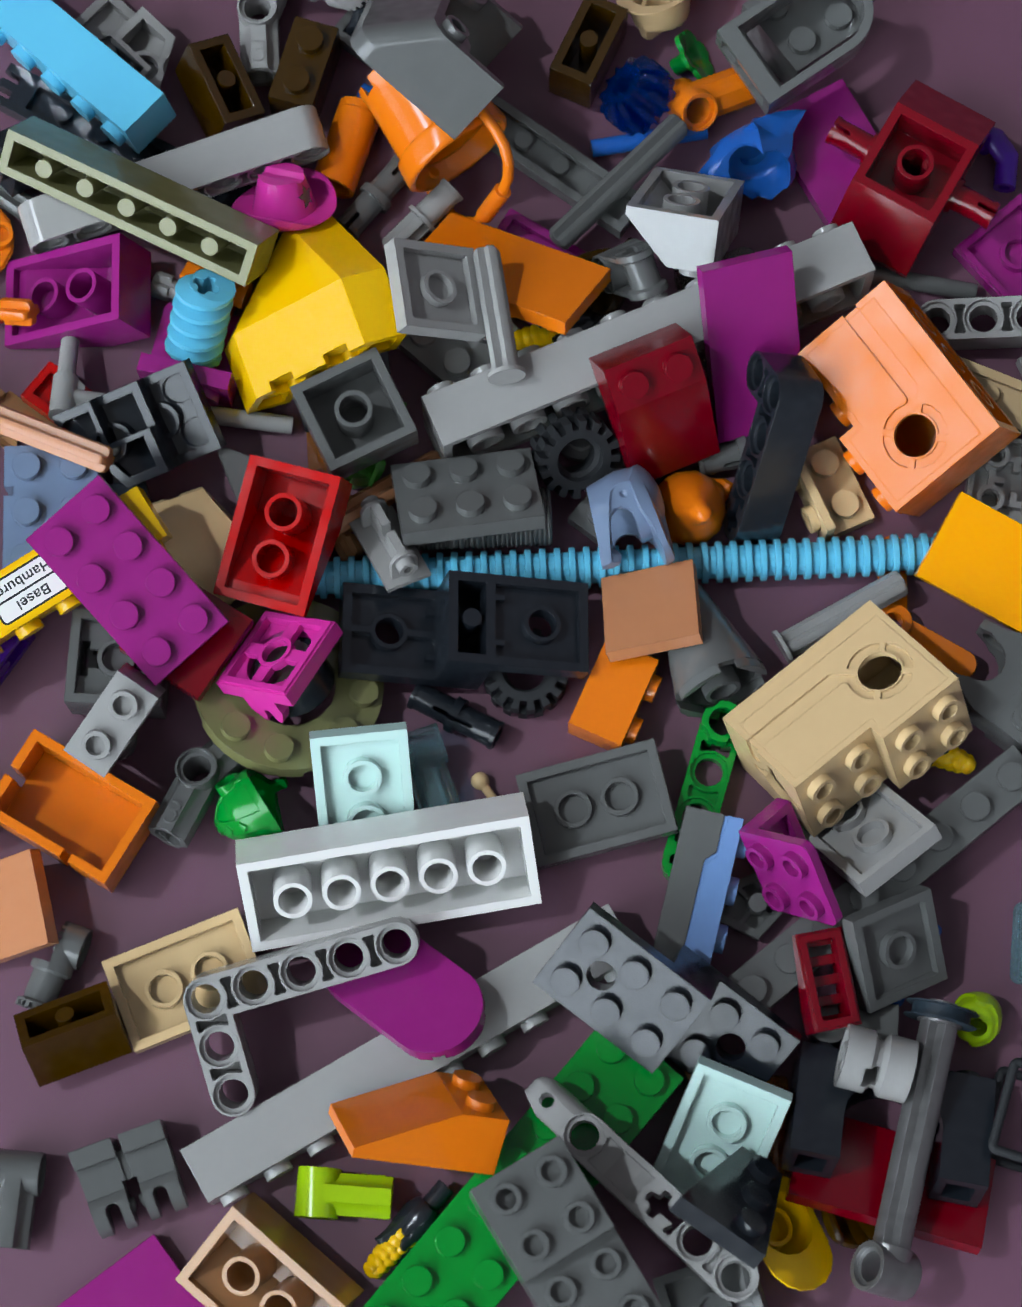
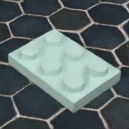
M406 722L309 731L319 826L414 810Z
M700 1055L653 1167L680 1193L684 1194L742 1146L755 1155L767 1158L792 1102L793 1093Z

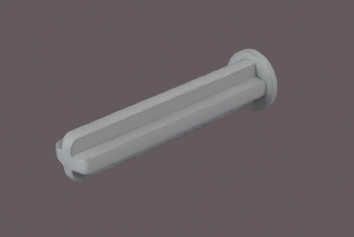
M486 245L474 250L473 260L492 369L487 376L491 384L508 385L522 380L526 376L525 368L519 366L501 255L494 245Z
M892 571L780 633L777 630L772 631V636L787 663L790 664L794 661L793 657L808 650L869 600L880 609H883L908 594L907 584L898 571Z

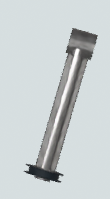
M906 999L908 1003L912 1004L911 1011H904L903 1014L911 1019L920 1021L916 1041L919 1043L915 1074L908 1097L901 1107L873 1240L865 1241L859 1245L853 1255L850 1266L851 1280L856 1288L899 1302L907 1301L913 1297L921 1282V1262L917 1255L914 1254V1251L911 1250L957 1030L976 1031L977 1029L970 1025L971 1018H978L980 1016L976 1012L960 1007L955 1003L939 999Z

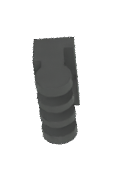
M158 1119L118 1134L122 1150H119L116 1139L109 1137L68 1153L74 1172L77 1173L88 1202L92 1219L102 1239L116 1234L110 1212L115 1204L119 1206L128 1229L139 1226L136 1213L137 1201L135 1197L130 1196L126 1181L133 1178L138 1179L142 1193L139 1194L140 1202L147 1208L152 1220L163 1217L157 1197V1191L161 1187L166 1188L176 1212L189 1207L185 1187L178 1170L176 1157L164 1120Z

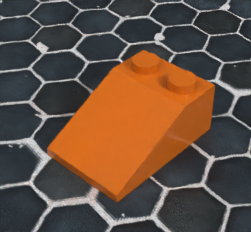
M462 1069L455 1070L453 1074L432 1072L330 1104L328 1111L331 1120L353 1158L494 1175L510 1121L482 1077L472 1071Z

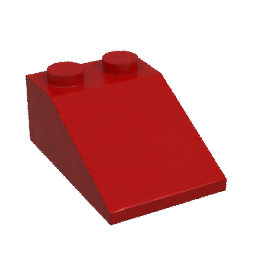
M250 454L213 594L306 618L339 536L353 484L336 475Z

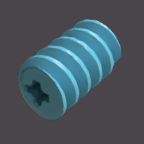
M204 268L199 269L194 274L185 275L178 280L175 286L176 294L172 301L173 309L169 316L168 335L164 345L165 351L174 360L183 361L190 358L192 364L214 368L219 366L222 359L221 354L225 345L224 340L228 331L227 326L230 321V312L233 307L236 287L235 282Z

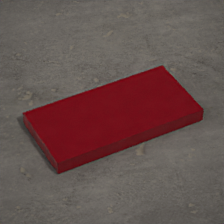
M844 1117L840 1158L830 1179L790 1171L784 1200L876 1226L896 1131ZM930 1156L913 1237L978 1255L983 1245L996 1160L991 1159L989 1188L977 1208L928 1198Z

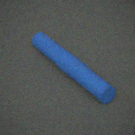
M708 128L698 132L688 129L686 137L678 144L708 139ZM654 129L590 140L592 157L631 152Z

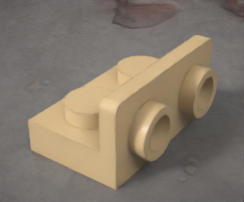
M836 436L809 447L795 490L798 492L804 505L801 508V515L807 529L811 534L817 532L818 536L824 537L825 541H831L832 536L841 537L869 525L875 519L850 465L843 456L844 452Z

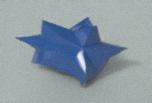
M806 110L777 111L763 117L753 118L749 124L736 129L711 147L709 150L711 157L698 173L745 181L743 195L752 200L758 196L772 200L782 190L788 188L795 178L797 162L793 151V132Z

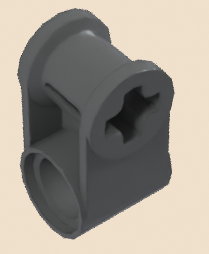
M632 238L593 256V263L611 269V281L604 288L606 293L626 297L630 301H641L657 296L668 289L667 279L660 276L653 255L655 252L646 241Z

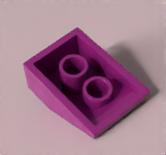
M117 233L9 261L6 266V297L31 299L33 304L39 306L40 313L37 315V322L33 326L5 325V347L8 349L60 348L61 339L65 336L77 338L80 342L79 347H111L150 338L151 252L123 234Z

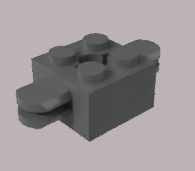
M77 608L72 610L64 702L72 714L87 715L117 670L126 662L143 673V671L130 657L119 650L118 643L87 609ZM163 680L159 684L166 691L147 718L167 719L169 682ZM138 732L119 760H123L133 754L137 746Z

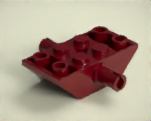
M915 80L899 99L880 133L877 132L874 136L838 116L834 122L835 127H831L825 143L831 144L859 159L860 167L851 180L830 224L836 223L839 227L852 221L871 260L904 278L908 276L944 212L949 213L950 210H953L979 224L986 230L1001 203L995 202L966 186L964 178L996 122L918 80ZM912 167L920 171L918 176L910 175L907 172L911 171Z

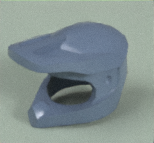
M636 464L630 468L612 471L586 487L602 569H612L621 563L622 555L615 548L619 539L626 535L636 536L642 544L649 541L657 549L665 565L674 562L675 556L665 517L664 499L656 481L644 467Z

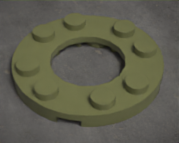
M312 601L306 617L334 621L339 626L338 611L322 603ZM247 603L236 608V610L251 618L254 625L201 702L195 700L202 720V727L206 734L231 759L249 769L267 775L303 777L304 773L313 771L309 731L375 725L382 706L384 682L338 678V640L325 659L334 672L335 694L331 705L324 713L305 724L283 725L264 719L251 709L243 697L224 694L216 684L266 610L285 613Z

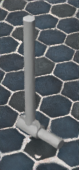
M65 336L61 339L58 369L53 375L48 413L52 421V416L106 394L85 391V385L78 379L76 368L80 342L73 336ZM210 406L219 426L284 434L292 433L293 416L257 411L247 414L246 410Z

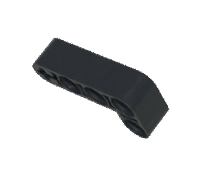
M755 351L748 362L746 381L747 387L758 402L728 498L723 525L725 535L729 540H751V542H758L760 539H765L766 543H772L773 539H779L782 534L822 410L824 388L821 379L803 356Z

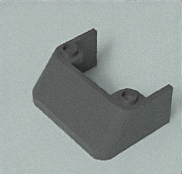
M368 0L350 38V44L356 54L367 65L455 140L504 88L505 84L486 67L521 31L523 25L495 0Z

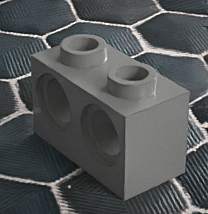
M126 662L117 670L63 750L104 778L115 766L166 689L161 685L155 686L145 674Z

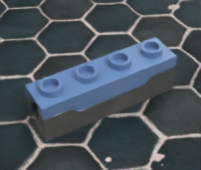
M686 806L653 945L656 950L669 960H672L683 945L687 946L709 964L711 963L713 952L722 954L728 925L720 924L724 905L733 907L740 878L732 877L731 873L735 857L745 858L746 848L738 832L743 826L744 819Z

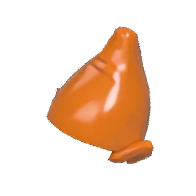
M697 470L678 471L664 478L658 487L664 499L665 517L671 540L680 545H685L686 542L700 545V542H707L721 529L726 514L725 501L730 495L733 483L727 479L710 478Z

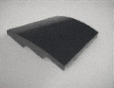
M190 358L52 416L54 423L58 427L66 428L68 431L110 446L115 457L113 465L109 467L110 472L127 488L166 473L183 463L227 445Z

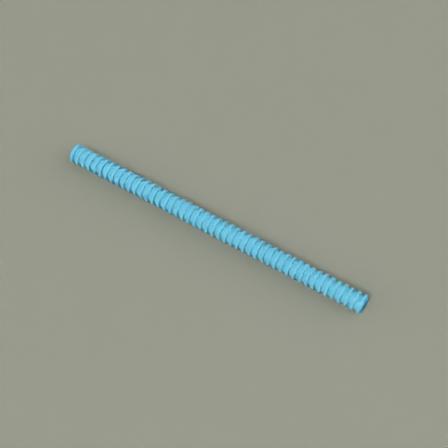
M937 532L933 534V537H928L926 533H920L918 538H913L911 533H906L904 538H898L897 534H891L889 539H884L882 534H878L875 536V539L869 540L867 535H862L860 540H854L853 536H847L845 541H840L838 536H832L831 541H825L824 537H817L816 542H810L809 537H804L802 542L797 543L794 538H788L787 543H781L780 539H773L772 544H766L765 539H760L758 544H752L751 540H744L743 545H737L735 540H730L729 545L723 546L721 541H715L714 546H708L707 542H700L698 547H693L692 542H686L685 547H678L677 543H672L675 556L673 563L693 559L697 569V579H701L702 584H708L709 579H715L716 583H723L724 578H730L731 583H737L738 578H745L746 582H752L753 577H759L762 582L767 581L769 576H774L775 581H781L782 576H788L789 580H796L797 575H803L805 580H810L812 575H818L819 579H825L826 574H832L833 578L836 579L840 578L843 573H847L848 578H854L856 573H861L863 577H869L871 572H876L878 577H883L885 572L898 571L899 573L900 571H905L906 575L909 576L913 575L914 571H917ZM642 544L641 549H634L633 545H627L625 550H619V546L616 545L615 549L620 552L622 558L621 563L612 569H602L599 548L597 547V551H590L589 546H584L583 551H575V547H568V552H561L558 547L554 548L551 553H546L545 548H539V553H531V549H524V554H517L516 549H510L509 554H502L501 550H495V555H487V551L484 550L480 551V555L473 556L472 551H466L465 556H458L457 552H451V557H443L442 552H437L436 557H429L428 553H422L421 556L429 568L431 576L402 588L437 590L449 570L588 583V589L591 588V584L598 583L599 588H601V578L665 564L657 549L649 548L648 544ZM364 555L362 560H355V556H348V561H341V558L337 556L333 558V561L327 563L315 595H320L321 599H327L328 594H334L335 598L339 599L340 587L343 582L384 585L367 555Z

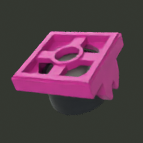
M266 610L227 665L216 684L224 694L243 697L251 709L266 720H270L273 715L280 723H283L287 717H297L308 713L324 701L334 685V672L325 659L343 634V631L334 621L310 617L304 618ZM255 659H257V662L253 668L252 679H250V669Z

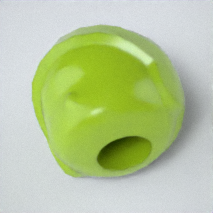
M973 991L960 995L955 1004L974 1011L980 1016L978 1018H971L970 1025L974 1026L977 1029L976 1031L957 1030V1036L968 1042L972 1047H981L988 1044L998 1035L1001 1029L1003 1013L999 1002L993 995L987 992Z

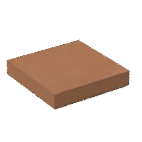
M693 559L601 578L605 652L609 662L703 644L697 569Z
M27 849L0 859L1 964L59 943L40 849Z

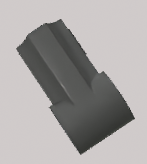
M0 1148L1 1248L30 1250L36 1199L42 1194L46 1176V1154L44 1152Z

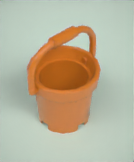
M372 70L367 79L373 88L370 92H367L364 88L360 87L359 94L397 155L400 174L410 191L426 192L429 194L443 178L448 182L455 179L476 164L497 144L503 163L501 182L493 187L477 209L475 216L466 217L456 212L453 208L445 215L447 217L451 212L482 224L490 223L511 196L510 187L514 180V159L510 143L504 134L507 127L506 116L490 101L454 140L376 71Z

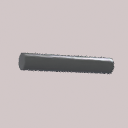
M874 266L876 271L871 284L879 285L885 280L904 290L955 299L976 298L977 283L909 272L908 276L904 278L885 267Z

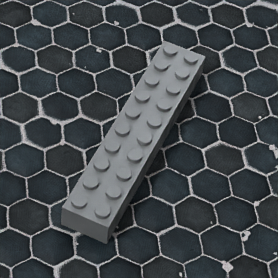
M852 221L839 227L836 223L825 225L815 231L812 238L797 244L791 240L776 246L787 245L792 250L799 330L856 307L855 304L868 294L876 269ZM698 278L690 281L684 290L672 295L663 292L645 300L642 307L626 313L625 310H617L609 313L600 320V324L583 330L581 327L570 329L566 335H559L556 342L542 348L539 345L523 348L517 352L519 366L525 368L526 376L516 383L508 385L491 384L487 376L492 370L491 363H487L473 370L470 377L453 383L452 380H446L435 384L428 389L426 395L421 396L424 427L434 450L439 453L441 459L505 451L530 441L532 436L540 437L535 428L540 422L548 427L551 422L546 416L554 412L558 419L563 417L561 408L569 407L574 414L576 413V407H583L588 413L591 410L595 413L605 410L606 407L589 357L673 323H677L692 335L702 368L705 369L706 358Z

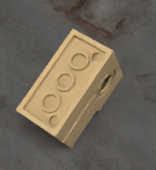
M871 600L866 602L722 718L743 769L774 799L780 798L791 801L799 823L813 837L825 828L836 825L848 809L862 798L874 794L885 779L888 778L901 789L912 779H918L923 776L935 760L949 749H955L960 746L973 730L959 678Z

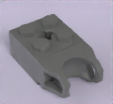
M984 619L975 633L986 644L988 651L995 657L998 665V675L993 679L981 681L969 676L959 675L953 671L951 672L959 678L971 723L985 733L984 736L1002 750L1006 751L1014 745L1022 754V633L1004 629L1000 625Z

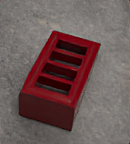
M842 927L793 935L792 941L801 1012L806 1035L843 1029L848 1024H862ZM831 944L832 954L815 957L809 956L808 948ZM833 964V974L814 977L813 967ZM836 984V994L818 997L816 987ZM838 1004V1014L822 1017L820 1007Z

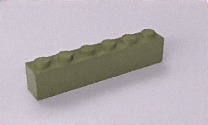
M32 116L8 128L0 157L1 173L244 287L266 272L279 233L278 229L36 116Z

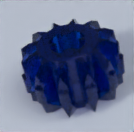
M645 55L637 59L630 57L622 68L615 67V74L612 78L605 80L607 88L599 96L602 101L600 111L621 132H626L630 136L638 132L646 134L652 124H660V117L663 113L670 111L668 103L676 96V92L673 90L675 80L670 76L669 71L654 59H649Z

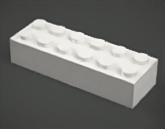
M523 792L235 840L236 869L253 952L298 945L391 917H404L417 925L542 903L529 814Z

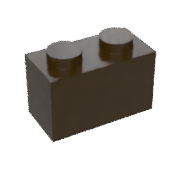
M607 0L582 1L549 67V92L590 109L626 36L628 9Z
M295 16L268 94L271 115L301 105H313L316 107L320 118L342 53L339 28Z
M229 34L187 45L175 72L206 138L263 118L265 114L263 105Z
M107 980L13 1015L21 1048L39 1087L133 1052L124 1022Z

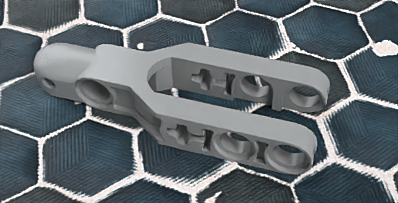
M538 1077L526 1088V1096L537 1118L554 1134L561 1136L573 1158L723 1299L731 1302L743 1301L754 1293L759 1283L757 1266L755 1269H752L714 1241H712L711 1249L705 1255L693 1256L686 1252L682 1243L685 1234L695 1229L684 1221L671 1235H667L665 1232L673 1228L671 1226L672 1223L661 1214L656 1215L654 1218L648 1216L651 1212L648 1200L652 1196L658 1200L663 1199L665 1196L671 1198L668 1203L670 1209L683 1194L600 1118L595 1116L558 1081L549 1077ZM546 1097L554 1098V1103L549 1108L542 1106V1101ZM584 1123L595 1126L599 1131V1141L596 1146L586 1151L576 1149L571 1143V1133L574 1128ZM672 1213L680 1221L681 1218ZM730 1264H740L745 1267L750 1277L748 1287L744 1291L737 1293L727 1290L720 1278L723 1268Z

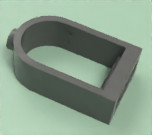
M795 0L759 1L719 28L715 43L765 115L773 113L849 62L860 52L866 42L874 14L873 2L875 0H851L860 18V28L857 33L847 42L783 85L746 33Z

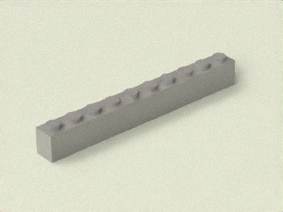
M609 904L601 907L617 919ZM578 921L476 979L485 1001L484 1013L486 1018L484 1028L477 1040L459 1055L446 1058L445 1055L432 1057L433 1060L417 1059L380 1034L181 1149L180 1152L208 1203L215 1205L221 1201L224 1208L249 1195L250 1191L247 1186L263 1176L269 1183L291 1171L293 1166L290 1161L306 1151L312 1158L334 1146L337 1142L333 1136L338 1134V1131L328 1114L330 1104L432 1072L453 1074L455 1070H464L463 1060L479 1052L481 1058L495 1053L507 1045L504 1037L521 1027L524 1034L546 1023L549 1020L546 1012L557 1007L560 1003L535 985L533 980ZM598 961L590 965L591 974L596 981L600 982L605 979L607 983H611L616 980L615 970L610 964Z

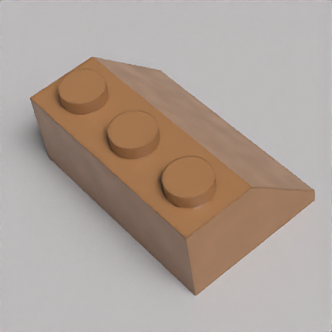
M254 1191L230 1208L175 1278L181 1286L205 1307H352L365 1291Z

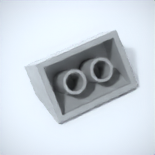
M655 166L626 205L625 215L666 267L679 269V273L684 276L698 278L696 266L721 261L738 234L745 181Z

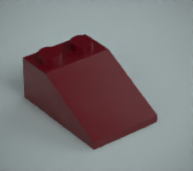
M677 323L589 357L626 468L638 464L644 467L656 479L720 453L707 381L692 335Z

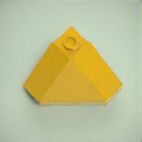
M331 216L323 223L309 229L282 232L272 252L267 270L259 278L224 351L246 413L249 414L290 403L293 398L290 390L291 386L373 347H376L379 353L397 349L407 334L397 333L390 283L384 266Z

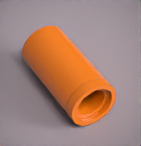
M344 96L340 99L326 137L330 152L318 160L315 167L316 171L324 174L330 180L338 198L348 199L354 196L379 128L371 111L359 97Z

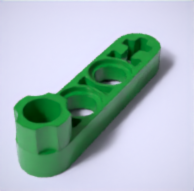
M720 700L715 706L707 707L702 715L675 811V818L679 829L678 835L682 825V814L686 806H699L707 811L716 813L721 811L736 757V750L729 733L719 735L714 732L710 724H717L719 718H723L737 706L730 701ZM703 744L709 749L711 745L721 747L719 752H729V757L726 758L716 751H701L700 746ZM710 761L720 767L722 778L716 785L705 786L696 779L695 769L700 763ZM676 834L668 836L662 857L661 869L668 881L672 868V863H669L670 858H674L678 842L674 840Z

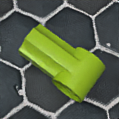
M298 1166L294 1217L338 1220L339 1216L391 1220L394 1177L342 1173V1169L329 1167Z

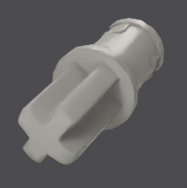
M443 178L416 206L411 204L408 207L411 211L382 239V244L385 245L393 237L420 241L429 231L433 232L435 230L434 226L458 202H461L463 197Z

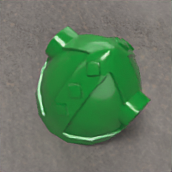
M245 769L239 774L232 773L219 780L215 785V789L220 795L214 815L216 830L221 835L234 840L285 832L277 791L288 786L289 782L286 777H279L271 781L254 770Z

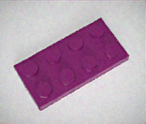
M100 475L95 477L26 539L29 545L155 686L159 685L230 622Z

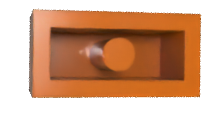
M604 642L568 722L567 733L606 750L622 747L625 743H635L644 722L643 719L637 717L643 701L652 704L663 677L656 675L659 660L644 655L609 662Z

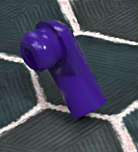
M994 127L979 153L981 155L990 153L996 162L993 189L998 192L1010 193L1016 189L1019 154L1004 131Z

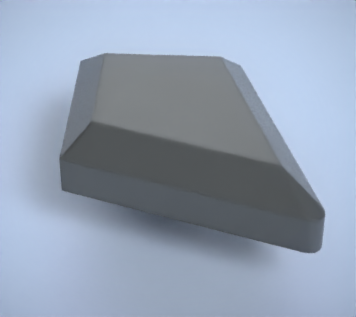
M753 872L739 880L733 907L724 905L720 924L728 925V928L758 941L783 912L772 910L762 896L763 889L756 872Z

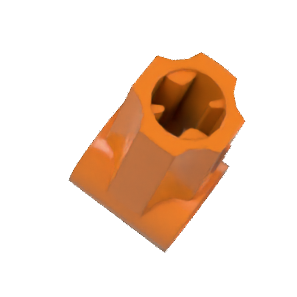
M732 67L695 81L687 78H678L670 82L662 95L664 110L669 115L675 114L686 123L688 129L695 132L703 131L710 127L718 116L756 103V100Z

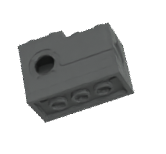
M560 1135L469 1191V1198L534 1307H662Z

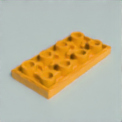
M960 492L914 576L1015 632L1022 633V524L968 494Z

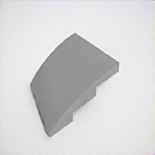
M95 0L76 21L160 90L176 37L143 6L135 13L122 0Z

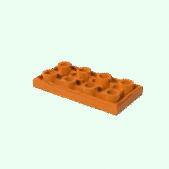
M451 212L424 241L468 247L474 250L486 245H494L501 255L511 317L563 335L568 333L611 281V269Z

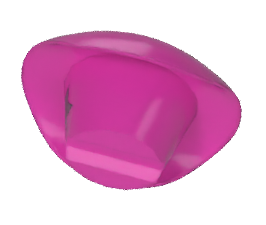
M276 163L267 166L261 175L258 174L256 185L240 195L231 208L278 229L279 232L309 229L326 221L336 210L337 197L332 183L324 174L292 163Z

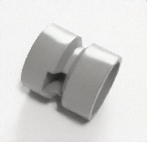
M848 1024L837 1057L833 1081L834 1086L858 1093H863L869 1087L873 1089L875 1097L904 1104L915 1074L919 1050L918 1041L889 1034L882 1040L879 1038L877 1030Z

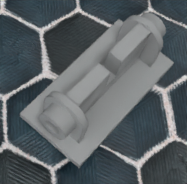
M375 495L366 497L361 502V517L350 522L349 525L387 592L389 593L431 576V572L416 546L403 545L398 515L393 506H388L385 500L378 499Z

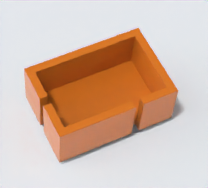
M33 729L11 763V767L16 773L26 780L25 783L20 787L7 774H4L0 780V827L40 849L67 867L70 864L77 873L113 893L149 836L148 826L160 805L153 798L110 773L103 778L63 750L65 746Z

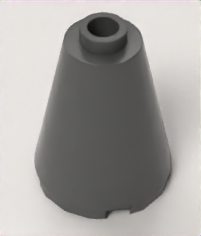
M699 584L703 644L667 651L675 701L680 713L688 717H702L707 707L715 706L720 700L730 701L738 706L765 684L762 674L767 675L763 662Z

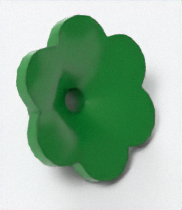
M686 29L675 36V44L680 53L671 59L669 63L676 75L679 76L689 70L698 80L714 74V68L708 60L709 54L702 42L696 40L690 30Z

